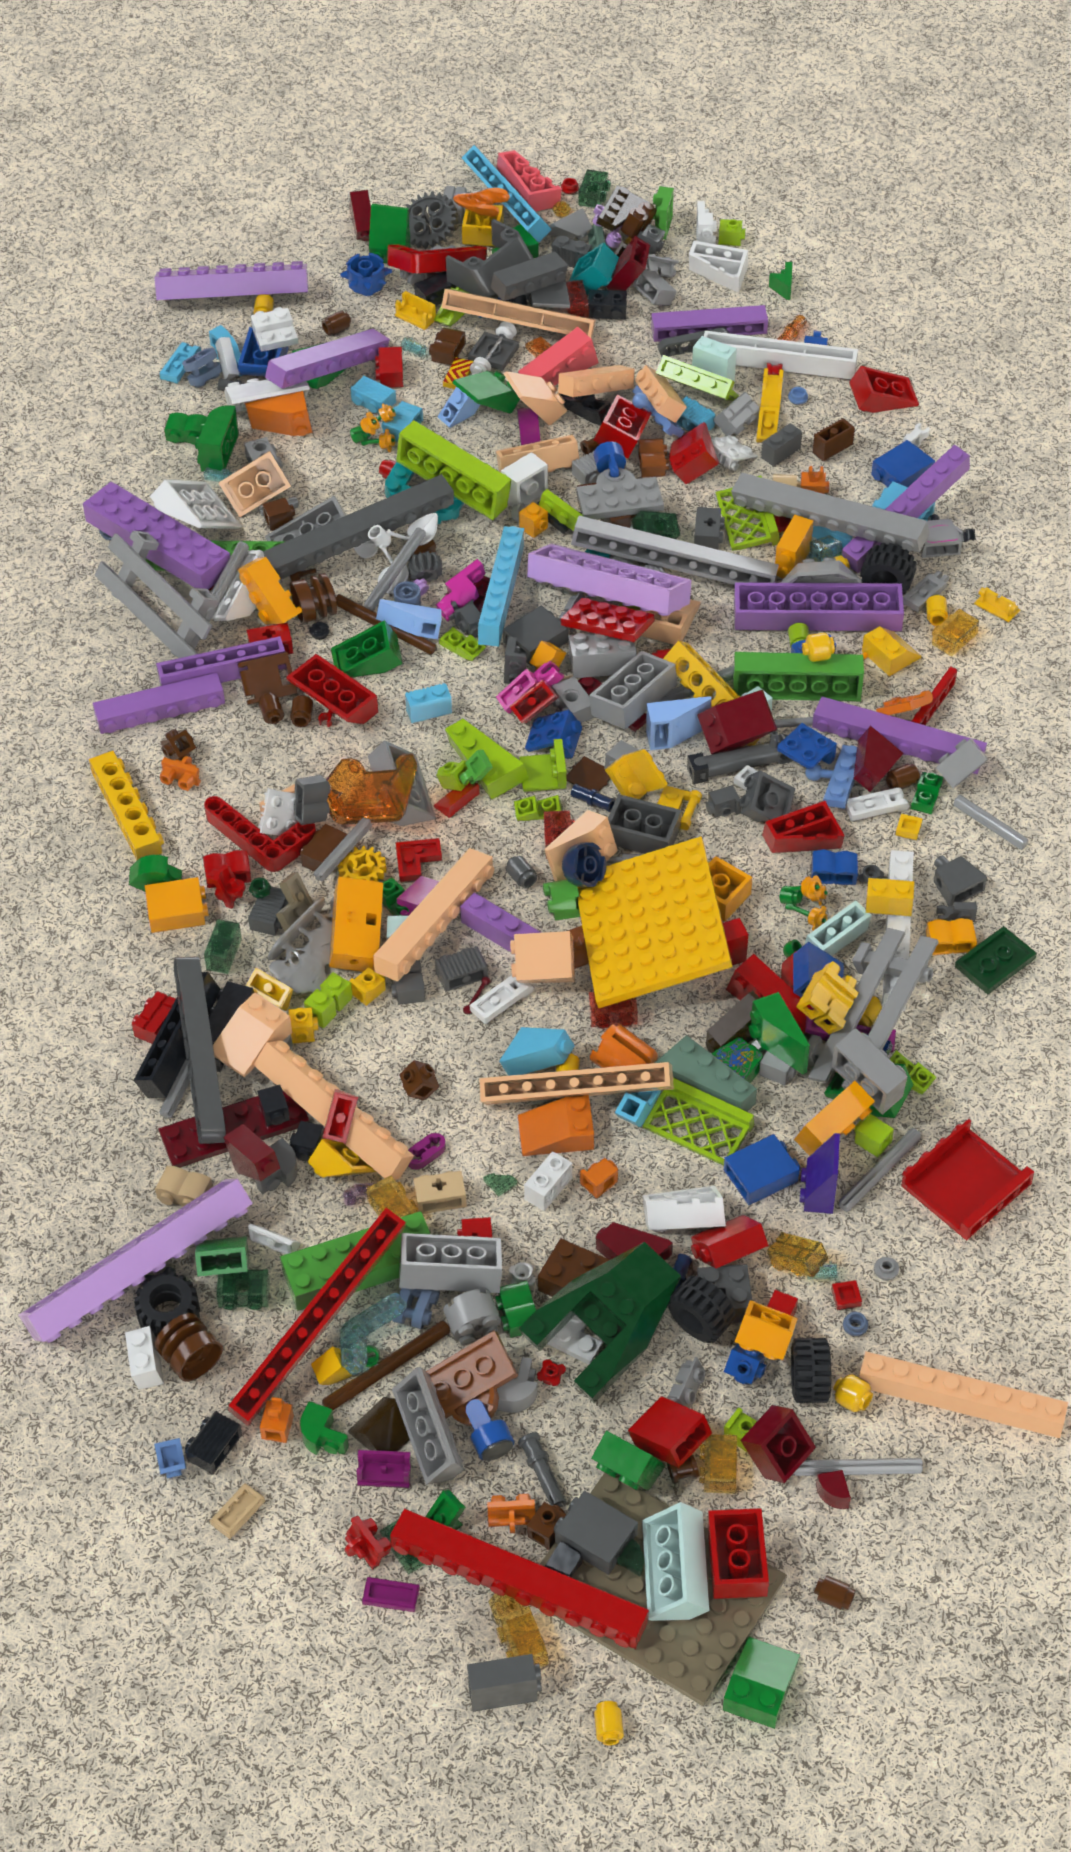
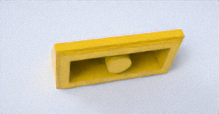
M256 967L245 986L252 987L254 993L256 992L270 1003L287 1011L293 989Z

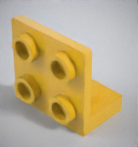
M645 749L622 755L605 769L620 794L640 799L647 792L665 788L668 785L664 774L657 768L652 756Z

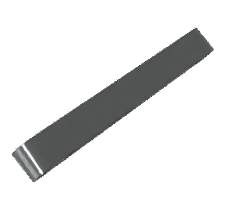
M199 956L175 957L174 976L199 1144L224 1143L223 1137L226 1135L200 958Z

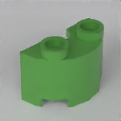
M568 880L543 883L544 895L549 896L550 899L547 900L549 914L553 913L555 921L581 917L577 899L579 897L577 886L571 884Z

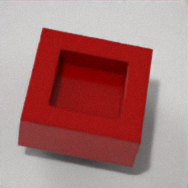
M856 1280L832 1284L831 1290L837 1310L862 1306V1299Z

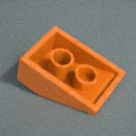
M303 391L245 403L252 429L290 436H304L313 433Z
M589 1095L564 1097L518 1115L522 1156L550 1154L552 1151L564 1153L594 1150V1130Z

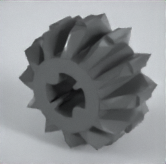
M420 552L418 555H412V558L408 560L409 575L414 580L424 578L426 581L431 582V580H437L438 576L442 575V560L440 556L436 555V552Z

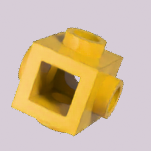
M312 1007L288 1009L292 1028V1044L315 1042L314 1031L319 1030L318 1017H313Z

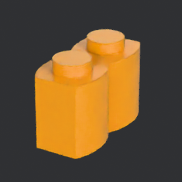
M958 918L953 921L935 919L927 922L926 937L938 939L939 942L932 955L968 953L977 945L973 920Z

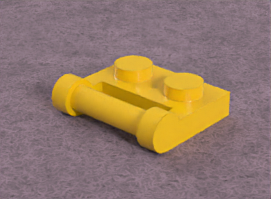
M666 786L657 804L680 810L683 800L689 801L683 817H681L680 828L689 830L692 815L697 803H700L702 799V794L697 790L686 791Z

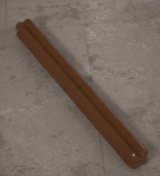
M337 594V607L372 625L382 622L376 619V612L341 594ZM389 625L399 639L430 655L436 651V644L430 640Z
M443 1320L325 1397L322 1400V1405L332 1409V1411L448 1335L450 1333L449 1325Z

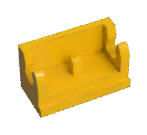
M407 291L402 293V303L396 300V317L423 330H426L435 322V304Z

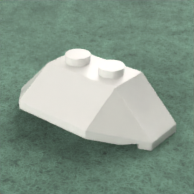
M248 550L239 568L256 558L264 557V552L261 550ZM238 570L212 616L214 621H230L247 617L255 610V604L250 600L249 591L241 582Z

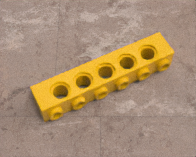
M678 640L663 658L676 664V675L681 679L680 683L685 688L691 689L694 692V698L711 696V707L740 697L689 643ZM689 663V668L686 671V665ZM702 677V683L699 685V680ZM716 691V696L713 699V693ZM759 739L747 744V746L755 745Z
M110 751L90 758L91 772L136 860L147 855L162 854L161 845L164 844L163 837L160 832L156 833V825L153 818H148L147 807L144 802H140V794L137 787H132L131 784L133 782L129 772H124L125 766L121 757L117 758L114 751Z

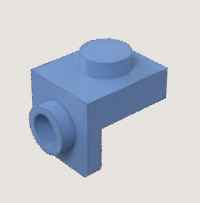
M180 1438L154 1444L160 1475L166 1474L167 1479L182 1475L181 1470L186 1469Z

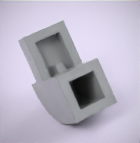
M522 1357L518 1378L512 1379L497 1388L499 1402L496 1411L521 1412L535 1402L538 1395V1382H535L536 1369L532 1368V1358Z

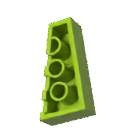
M462 718L445 728L449 743L462 760L467 762L477 750H484L493 768L478 782L491 800L521 784L522 781L529 779L524 763Z

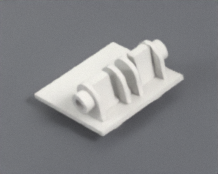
M728 435L727 437L711 439L718 461L721 464L724 463V466L729 470H737L739 460L758 457V455L752 452L750 447L742 445L734 436Z
M268 788L267 792L264 793L265 805H262V808L265 809L264 812H261L263 816H261L258 827H260V833L280 836L298 823L294 816L295 793Z

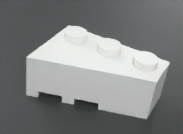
M693 241L689 252V270L739 293L748 267V250Z
M715 1186L643 1195L645 1222L648 1229L654 1232H663L667 1229L726 1226L723 1197Z

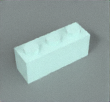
M855 900L808 934L805 944L809 941L833 956L868 930L872 915L866 913V909Z

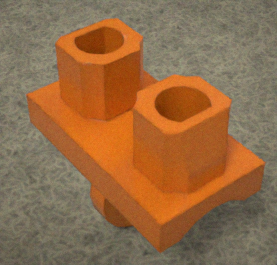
M184 756L182 761L178 759L175 761L164 757L161 761L162 771L160 773V780L162 783L169 785L175 778L178 779V786L186 791H189L193 785L199 786L201 783L199 768H197V765L192 764L191 757Z
M519 1494L516 1496V1500L506 1501L502 1495H493L491 1502H487L488 1527L510 1526V1533H515V1525H527L535 1515V1499H531L529 1494Z

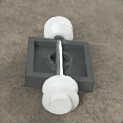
M501 322L496 329V335L484 331L468 354V360L474 361L470 365L472 374L491 371V368L501 371L505 369L519 349V342L512 340L517 334L516 327L512 323Z

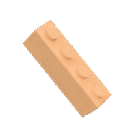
M622 365L559 373L558 393L570 397L634 388V369Z
M645 365L638 372L635 382L647 396L657 413L676 423L687 408L667 379L657 375L656 370Z
M573 435L496 451L499 472L531 452L548 464V472H553L555 469L562 467L572 468L573 460L579 459L578 444Z

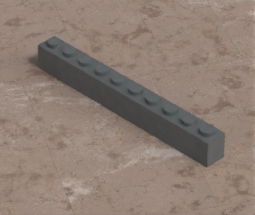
M441 474L263 551L264 557H267L279 577L285 579L289 575L303 571L317 563H322L328 558L340 555L344 551L358 547L371 540L368 537V532L375 525H380L385 531L388 529L395 531L397 528L411 524L425 515L448 508L454 504V490Z

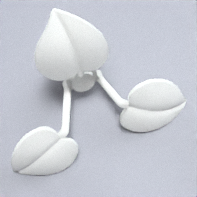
M431 513L417 519L409 526L407 530L408 535L411 537L415 529L419 527L426 532L420 545L428 543L436 534L438 515ZM375 525L368 532V537L371 540L353 548L360 557L367 559L373 557L379 547L392 564L394 560L386 550V547L391 543L390 536L406 541L410 537L394 533L390 529L385 531L380 525ZM407 565L404 566L386 593L393 594L394 587L398 583L407 581L409 576ZM389 567L385 568L380 573L378 577V582L381 580V578L383 577V575Z

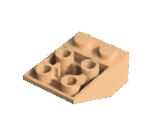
M690 599V604L667 616L659 615L658 612L653 610L645 611L654 614L655 622L641 636L673 645L678 640L683 641L701 602Z

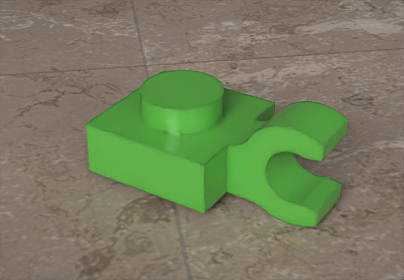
M477 750L467 760L465 764L468 769L459 778L462 784L465 785L468 781L474 784L487 775L493 766L484 750Z

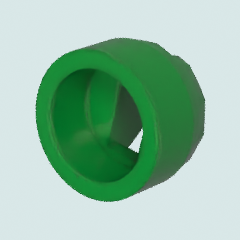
M796 939L787 942L783 947L784 956L788 958L802 947L801 943Z
M373 1345L365 1346L359 1353V1360L366 1367L374 1366L380 1359V1352ZM371 1352L375 1353V1355H371L365 1358L364 1354Z

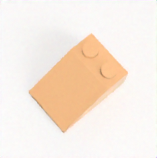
M507 371L504 373L518 397L548 425H552L567 412L563 405L565 400L559 393L556 394L557 388L551 381L547 383L542 377Z
M270 451L219 482L239 517L291 487Z
M587 810L544 849L554 881L567 880L563 874L562 860L566 851L575 844L595 843L601 848L599 852L601 856H605L606 862L618 851L608 817Z
M255 992L239 1006L213 1044L214 1056L245 1077L255 1068L253 1064L267 1042L284 1041L292 1033L290 1016Z

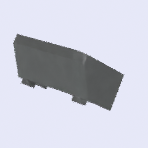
M493 219L491 221L492 245L500 249L485 261L477 257H471L461 262L448 255L446 257L447 281L471 294L497 299L499 296L491 289L493 273L534 258L517 230Z

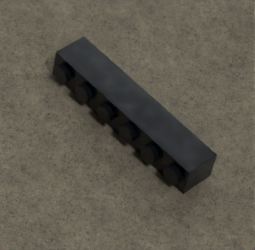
M202 972L209 1015L210 1009L217 1000L220 987L209 972ZM178 997L173 1003L133 1080L147 1098H166L186 1060Z

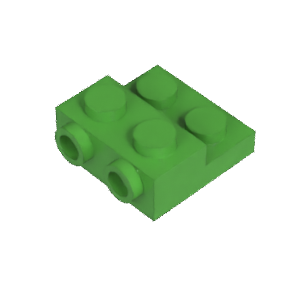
M659 186L658 192L654 193L653 204L656 205L657 209L654 220L655 226L666 232L663 238L666 240L673 218L674 188Z

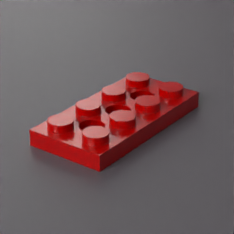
M581 598L560 618L561 626L635 642L655 622L654 614L629 609L625 606H616L607 602H598L589 598Z

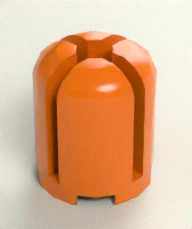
M619 1023L617 1026L612 1024L600 1037L603 1040L597 1052L592 1050L590 1060L600 1068L652 1064L658 1060V1054L654 1048Z

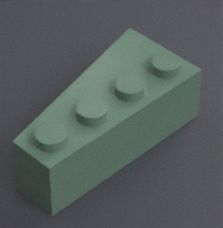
M687 1035L655 1062H669L672 1065L673 1078L746 1112L756 1104L757 1088Z

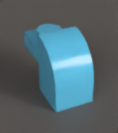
M662 1090L631 1094L626 1092L615 1114L621 1119L642 1127Z

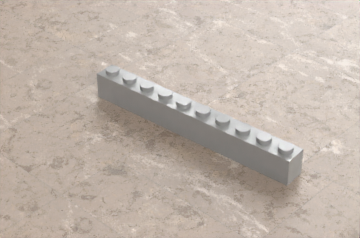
M746 473L740 474L731 490L734 503L741 507L746 506L760 512L765 511L776 516L791 519L794 515L814 520L813 526L825 527L832 531H840L850 536H859L869 541H877L887 545L893 543L895 546L900 545L908 551L920 553L930 534L926 520Z
M578 516L571 545L733 585L735 583H774L779 565L583 516Z

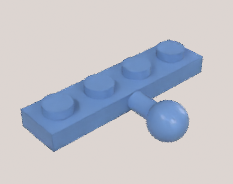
M638 385L633 389L632 392L635 395L632 402L636 408H645V410L651 412V415L655 416L653 420L659 425L664 426L662 430L668 435L672 436L674 434L680 438L685 431L677 422L674 423L657 413Z
M842 746L834 771L822 769L818 764L813 769L806 768L805 770L806 777L811 781H817L820 778L830 779L823 801H826L829 807L843 809L846 807L855 781L853 777L857 753L856 746Z

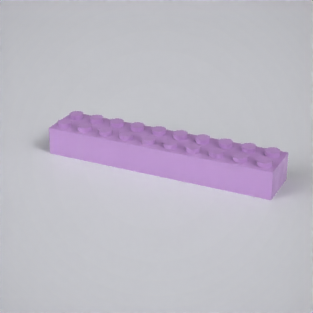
M225 1179L18 1316L35 1341H47L50 1343L61 1336L60 1331L64 1328L69 1327L71 1329L82 1322L81 1317L85 1314L90 1313L92 1315L104 1307L102 1303L109 1299L113 1301L125 1293L123 1289L130 1285L134 1287L146 1279L144 1275L151 1271L156 1273L166 1266L165 1261L168 1259L181 1257L187 1252L185 1248L192 1244L196 1246L208 1238L206 1234L213 1230L218 1232L228 1225L226 1221L230 1218L235 1217L237 1219L247 1213V1207L253 1203L238 1179Z

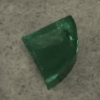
M491 1173L483 1177V1181L498 1197L517 1184V1179L508 1174L495 1175V1173Z
M631 1539L619 1556L618 1564L641 1576L644 1569V1555L640 1545Z

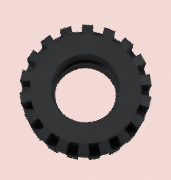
M881 543L880 546L875 545L868 551L860 577H862V583L902 584V594L904 595L910 589L917 569V563L914 561V556L910 555L907 549H902V546H895L893 543H889V545Z
M166 1272L160 1273L161 1276L159 1277L153 1275L150 1277V1281L145 1280L142 1283V1288H138L136 1292L137 1297H135L134 1303L140 1328L150 1326L156 1338L170 1321L180 1315L194 1313L200 1319V1306L196 1288L193 1287V1283L190 1280L186 1281V1277L183 1275L177 1277V1274L173 1272L170 1275H166ZM166 1301L180 1303L177 1308L169 1312L155 1310L158 1305Z
M689 1276L670 1296L668 1309L672 1317L684 1331L699 1341L714 1343L735 1320V1309L727 1296L713 1283L699 1276Z
M794 1338L791 1346V1385L795 1402L827 1403L831 1396L832 1383L831 1354L827 1339Z

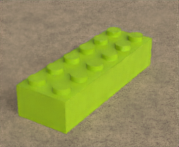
M415 420L399 433L396 462L426 480L442 474L454 490L455 498L491 520H494L507 508L511 478Z

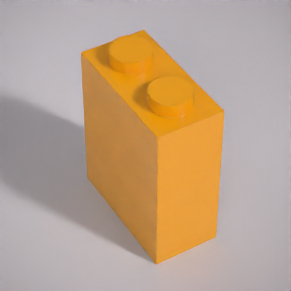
M798 515L793 516L776 546L775 564H779L776 576L784 579L798 563H803L802 560L806 559L811 550L814 520Z
M198 877L145 885L151 933L206 925L204 917L209 916L207 903H202V899H206L205 887L200 886Z

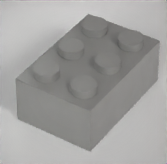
M577 633L568 636L569 659L573 677L575 678L613 675L636 656L634 642L596 633Z
M855 1028L835 1045L831 1067L849 1084L856 1081L875 1100L873 1106L882 1115L903 1097L908 1077L905 1070L889 1060L884 1050L875 1047L868 1035L860 1033Z

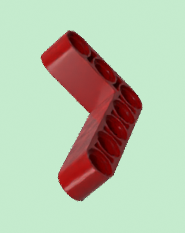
M388 245L387 265L409 273L446 271V257L448 255L461 262L471 257H477L485 261L487 259V248L471 246L419 251L403 245Z
M212 796L204 802L207 821L239 848L247 851L250 857L270 872H278L298 858L303 846L313 839V835L316 832L315 823L301 825L298 822L279 837L272 840L266 834L260 833L258 827L222 798Z

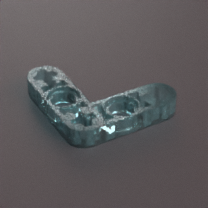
M398 1293L388 1295L348 1320L340 1330L341 1364L351 1375L361 1372L367 1364L366 1336L395 1319L405 1310L406 1301Z

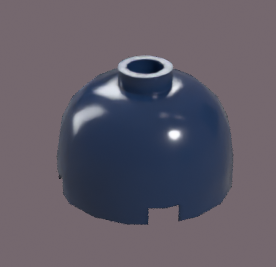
M591 842L578 843L570 847L562 860V870L565 878L577 887L597 886L596 884L598 881L603 880L606 872L605 856H601L599 852L601 848Z

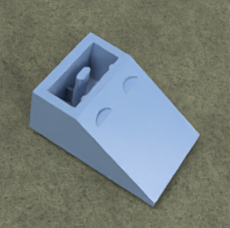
M711 696L647 703L646 733L650 750L672 748L703 731L697 714L711 708Z

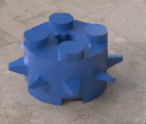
M359 253L352 256L346 262L347 270L342 272L340 276L348 279L349 288L354 292L364 296H371L385 286L387 283L385 276L392 273V269L384 267V260L376 254L369 253V256H360Z

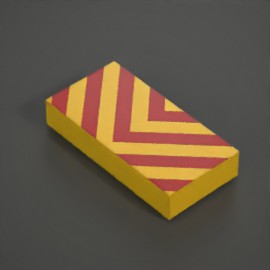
M456 357L443 380V387L455 389L456 386L452 382L455 379L469 376L471 373L470 365L474 361Z

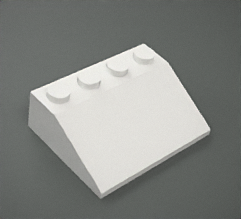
M258 378L247 380L246 384L241 385L239 382L229 383L228 387H225L224 393L227 405L236 406V412L247 410L245 405L247 402L303 391L306 398L310 388L307 381L282 389L268 379L259 381Z
M164 480L150 496L154 501V506L159 511L198 528L240 529L243 527L207 482Z

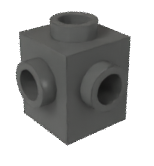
M649 224L644 232L640 231L638 238L650 245L649 254H656L657 251L661 252L664 246L663 238L666 232Z

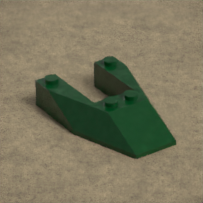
M643 1242L573 1279L538 1308L521 1325L519 1330L539 1351L574 1316L578 1317L598 1336L607 1347L574 1380L576 1387L595 1403L648 1348L670 1302V1296L674 1293L680 1281L681 1275L649 1245Z

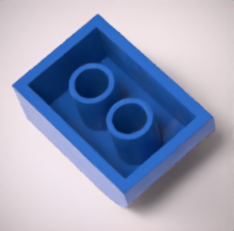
M249 327L238 363L239 374L265 377L269 360L287 355L289 346L261 352L253 329Z

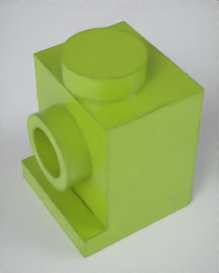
M462 760L460 763L448 762L438 769L436 776L442 788L457 791L464 789L470 781L463 785L459 777L468 769L465 764L466 760Z
M738 1407L724 1426L723 1438L747 1452L740 1440L757 1421L743 1413V1410Z

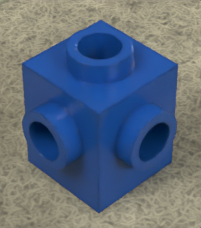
M737 1344L730 1352L724 1372L734 1376V1379L739 1383L752 1384L757 1378L761 1379L767 1367L766 1364H763L766 1357L757 1350L748 1351Z

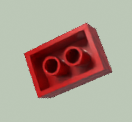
M617 394L593 440L598 442L599 445L605 442L619 443L623 448L625 458L628 459L652 413L644 408H636L633 402Z
M762 1508L708 1510L707 1529L713 1599L767 1597L769 1577Z

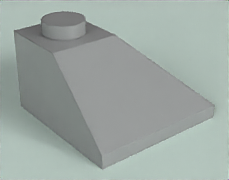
M582 208L550 224L549 226L552 230L547 235L555 237L567 236L569 239L577 237L579 240L588 235L586 231L592 229V226Z

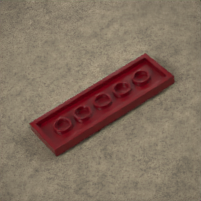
M284 1091L283 1094L288 1105L290 1120L280 1125L266 1126L258 1096L222 1107L226 1135L244 1124L261 1140L298 1129L300 1121L309 1122V1118L305 1109ZM195 1116L158 1128L172 1166L181 1168L228 1152L225 1142L199 1144Z

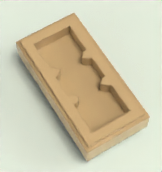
M244 1483L213 1516L210 1524L227 1538L231 1539L263 1505L265 1498Z

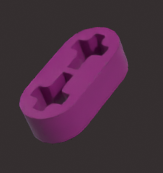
M431 1133L409 1148L408 1151L416 1157L421 1156V1160L412 1159L408 1167L414 1170L422 1169L442 1155L446 1149L444 1136L439 1133ZM439 1142V1147L435 1145L431 1147V1143L437 1144Z

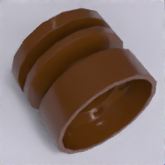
M326 573L318 574V579L315 575L311 576L310 586L305 579L290 582L292 602L296 608L300 606L302 609V613L297 615L302 624L316 620V610H318L322 618L327 617V611L330 616L337 614L335 591Z
M186 1313L170 1321L161 1330L155 1341L156 1351L167 1363H170L173 1371L185 1382L196 1380L211 1370L223 1353L221 1343L210 1331H207V1327L194 1313Z

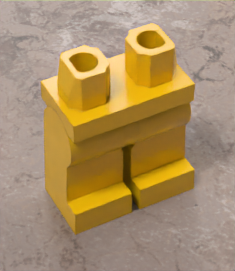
M833 961L826 964L822 970L814 973L811 982L796 1006L811 1020L815 1019L814 1022L828 1034L843 1029L846 1023L844 1020L845 1016L859 993L855 990L857 981L848 975L841 978L838 975L840 966ZM807 1005H812L814 1009H808ZM828 1019L831 1022V1024H826L824 1020Z

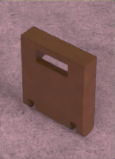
M288 652L238 663V668L247 666L248 669L239 672L245 697L254 695L255 698L247 700V705L259 703L260 697L268 692L274 693L278 698L297 694L296 686L292 683L282 685L278 666L285 665L287 675L292 673Z

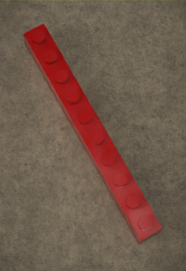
M387 1207L383 1210L230 1402L228 1411L247 1426L251 1424L266 1405L267 1400H270L403 1232L406 1224L403 1219Z
M405 1508L390 1534L391 1547L399 1554H409L416 1557L423 1564L436 1565L449 1575L457 1574L466 1578L473 1585L479 1586L481 1584L486 1586L497 1595H507L523 1606L531 1605L536 1607L547 1616L555 1615L560 1617L571 1626H581L597 1637L605 1636L610 1638L621 1647L636 1649L648 1624L649 1610Z

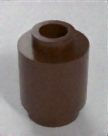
M340 310L325 317L324 321L321 322L322 328L327 335H335L350 327L351 318L347 312Z
M271 692L263 694L259 699V708L264 721L268 724L279 723L284 718L279 698Z
M300 695L292 700L290 719L296 727H306L310 723L314 704L311 698Z
M905 764L889 771L886 783L890 789L907 788L916 784V781L920 779L919 770L914 764Z
M826 1575L824 1580L819 1578L814 1593L818 1595L817 1601L842 1610V1608L849 1610L856 1590L850 1588V1584Z

